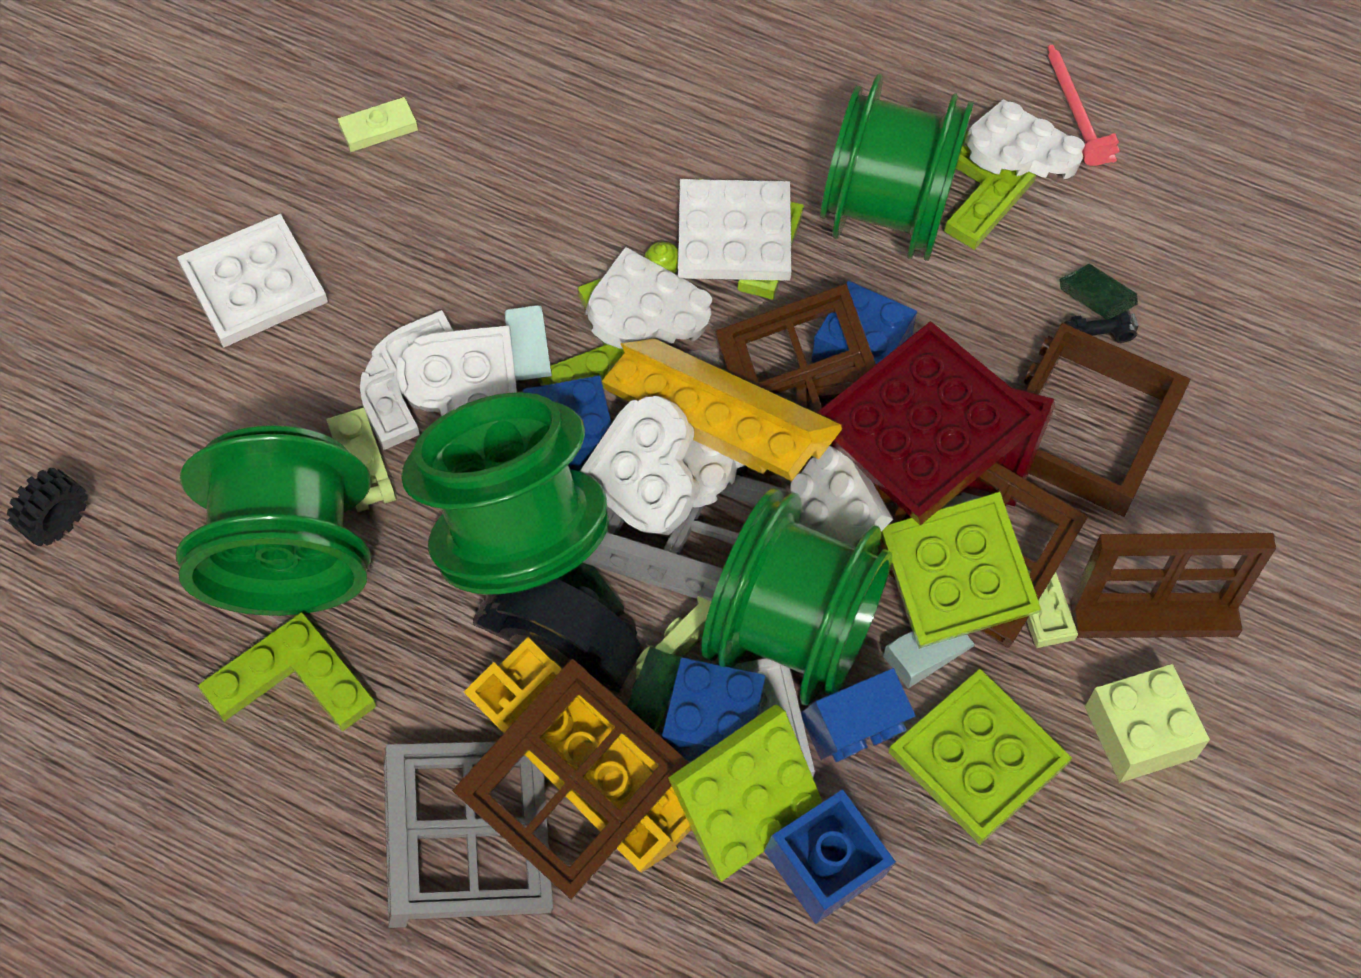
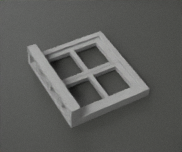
M736 475L734 483L731 484L729 482L727 487L718 494L756 505L761 497L772 488L780 490L783 493V498L787 496V490ZM607 506L609 525L606 535L598 548L583 563L696 599L699 596L712 601L723 568L679 554L691 531L732 544L735 543L739 533L697 521L704 506L699 508L692 507L688 518L672 532L662 550L617 536L624 520Z
M496 742L386 744L384 754L388 928L406 927L408 919L551 913L553 909L551 881L527 859V889L479 891L476 837L501 835L483 819H475V812L466 803V819L417 821L415 769L463 768L464 778ZM524 756L515 765L520 767L523 817L516 819L526 828L544 808L546 801L544 774ZM546 818L533 835L549 849ZM466 837L469 891L419 893L417 839Z

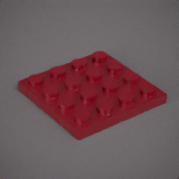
M931 321L817 412V414L841 424L842 430L831 444L839 452L851 459L875 485L919 525H922L1044 423L1043 413Z

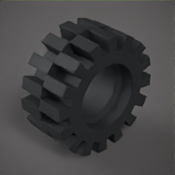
M49 468L47 472L45 470L39 471L37 479L32 476L26 480L28 485L25 488L19 487L16 492L20 495L18 498L12 497L9 504L13 507L7 510V515L10 517L7 519L9 524L37 546H42L43 543L46 546L51 545L53 538L57 541L62 539L63 532L66 530L69 533L74 528L71 524L74 521H80L82 516L79 512L85 511L87 506L84 503L88 500V495L85 493L86 490L62 470H56L55 468Z

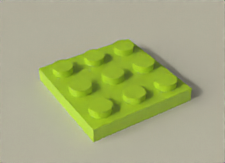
M1000 492L940 509L922 525H919L913 518L887 525L881 531L885 549L892 552L891 567L919 649L1037 614L1041 611Z
M981 669L977 670L893 743L888 752L979 845L1058 775L1072 759L1058 743Z
M777 704L668 777L712 874L721 882L763 853L773 834L823 802L786 711Z

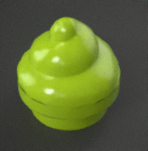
M664 241L656 242L645 252L644 257L674 274L678 271V248L675 245Z

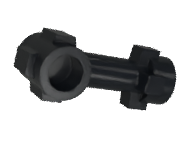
M1126 305L1111 308L1107 312V319L1086 321V318H1082L1080 315L1073 316L1071 320L1064 322V324L1092 336L1113 333L1115 341L1118 343L1133 340L1137 336V329L1139 327L1135 314L1130 313L1129 307Z

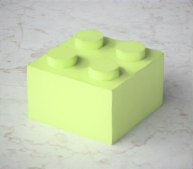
M1173 664L1096 687L1085 706L1119 783L1197 759L1210 740Z

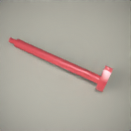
M1049 45L1047 47L1049 51L1048 58L1086 143L1082 151L1084 162L1089 166L1116 162L1115 154L1120 152L1116 134L1113 133L1109 136L1097 138L1060 52L1055 49L1054 45Z

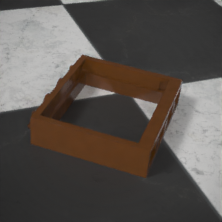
M1061 323L1054 338L1050 336L1045 338L1039 355L1044 356L1041 363L1033 362L1024 380V383L1028 385L1026 392L1041 395L1060 357H1064L1162 400V403L1121 486L1040 449L1036 453L1028 474L1125 517L1191 378Z

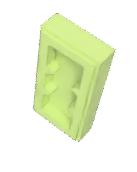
M405 97L338 118L339 127L350 152L418 131L417 122Z
M1055 572L1039 599L1041 611L1030 615L1027 619L1036 648L1074 641L1078 636L1057 573Z

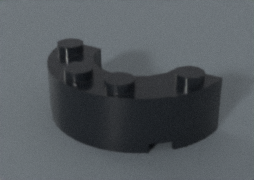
M560 577L523 591L506 594H487L473 618L474 626L506 641H510L512 636L518 634L545 642L559 650L570 660L574 659L603 686L618 693L641 653V647L636 638L637 631L633 626L623 622L611 610L598 602L599 596L593 590L585 586H577L575 588L563 582Z

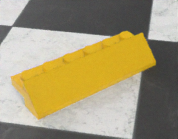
M655 338L620 343L625 353L601 381L606 391L628 402L632 400L639 401L645 397L659 396L677 404L686 415L688 423L694 428V441L761 474L769 470L790 481H793L811 456L820 459L842 430L841 424Z
M527 637L499 666L493 662L464 693L505 733L562 668ZM579 695L540 739L577 771L615 727ZM621 734L583 778L621 810L658 768V765L627 737ZM528 751L525 756L560 790L565 782L531 751ZM672 787L617 848L640 873L678 849L676 845L692 830ZM573 789L566 796L600 832L609 823Z

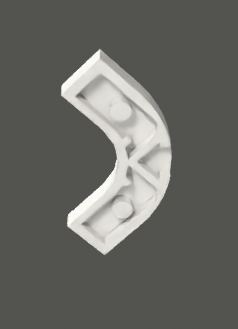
M442 310L390 333L371 352L372 358L365 372H362L360 392L363 407L383 450L420 435L418 426L402 398L396 376L397 361L403 355L404 350L412 345L413 340L431 333L453 331Z

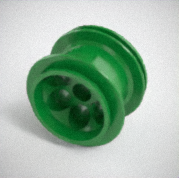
M879 73L872 83L868 96L862 95L863 87L856 85L853 90L831 161L820 218L827 219L830 213L836 214L832 232L834 239L840 237L847 217L910 234L911 241L907 258L912 259L915 250L925 252L924 260L929 261L974 101L969 100L967 107L956 105L958 94L954 93L952 94L947 112L942 116L880 100L883 76Z
M523 392L503 393L477 399L451 410L434 421L420 435L414 449L404 463L401 479L405 491L411 498L421 504L442 509L443 514L436 521L429 535L428 552L434 564L439 568L441 575L449 584L460 590L476 594H506L527 590L548 583L573 570L584 562L601 544L609 525L606 493L601 484L593 477L576 470H571L568 466L579 452L585 437L584 423L576 411L538 394Z
M290 426L248 427L234 430L215 438L205 448L193 454L184 463L180 472L182 489L195 503L207 509L206 525L189 533L182 539L176 549L179 581L190 595L206 604L228 611L253 615L285 616L298 615L301 612L303 614L313 613L339 606L356 597L364 589L367 583V570L371 564V553L361 538L344 528V512L358 505L367 496L371 488V475L364 463L351 454L341 443L324 434Z
M772 488L761 497L753 508L728 556L707 614L701 651L705 659L714 661L718 658L721 667H735L748 650L804 674L800 690V700L803 705H808L814 701L825 683V692L832 695L839 691L846 680L879 606L891 568L892 552L884 549L878 555L881 541V529L878 525L870 527L856 547L800 525L802 504L799 494L793 492L783 498V493L780 490Z

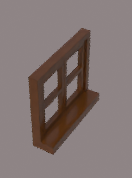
M847 284L715 331L730 374L774 394L806 383L816 413L822 409V405L813 380L852 366L856 367L860 378L876 365ZM836 312L849 351L807 365L794 326ZM787 329L800 368L759 382L746 344ZM766 470L764 477L766 478L776 473Z
M995 463L977 479L996 489L997 493L1000 492L1005 506L1011 498L1058 526L1036 563L1023 556L1027 569L1031 571L1029 576L1039 601L1089 516L1000 464ZM899 507L893 516V520L888 525L910 519L911 517ZM882 537L878 555L885 549ZM891 567L888 576L896 580ZM1029 616L983 629L980 632L1009 648Z
M1274 533L1100 534L1070 601L1072 618L1078 633L1077 638L1238 637L1242 632L1239 606L1276 550ZM1241 555L1234 568L1184 569L1191 556ZM1119 556H1170L1163 569H1113ZM1226 580L1220 592L1171 593L1177 581ZM1107 581H1157L1151 593H1102Z
M571 659L452 791L572 900L672 787L668 777L689 764V762L574 659ZM580 695L615 728L576 771L540 738ZM623 734L655 762L658 768L619 810L583 777L618 737ZM531 751L565 784L525 828L489 794L525 754ZM573 789L609 823L575 862L568 867L537 839L533 833Z

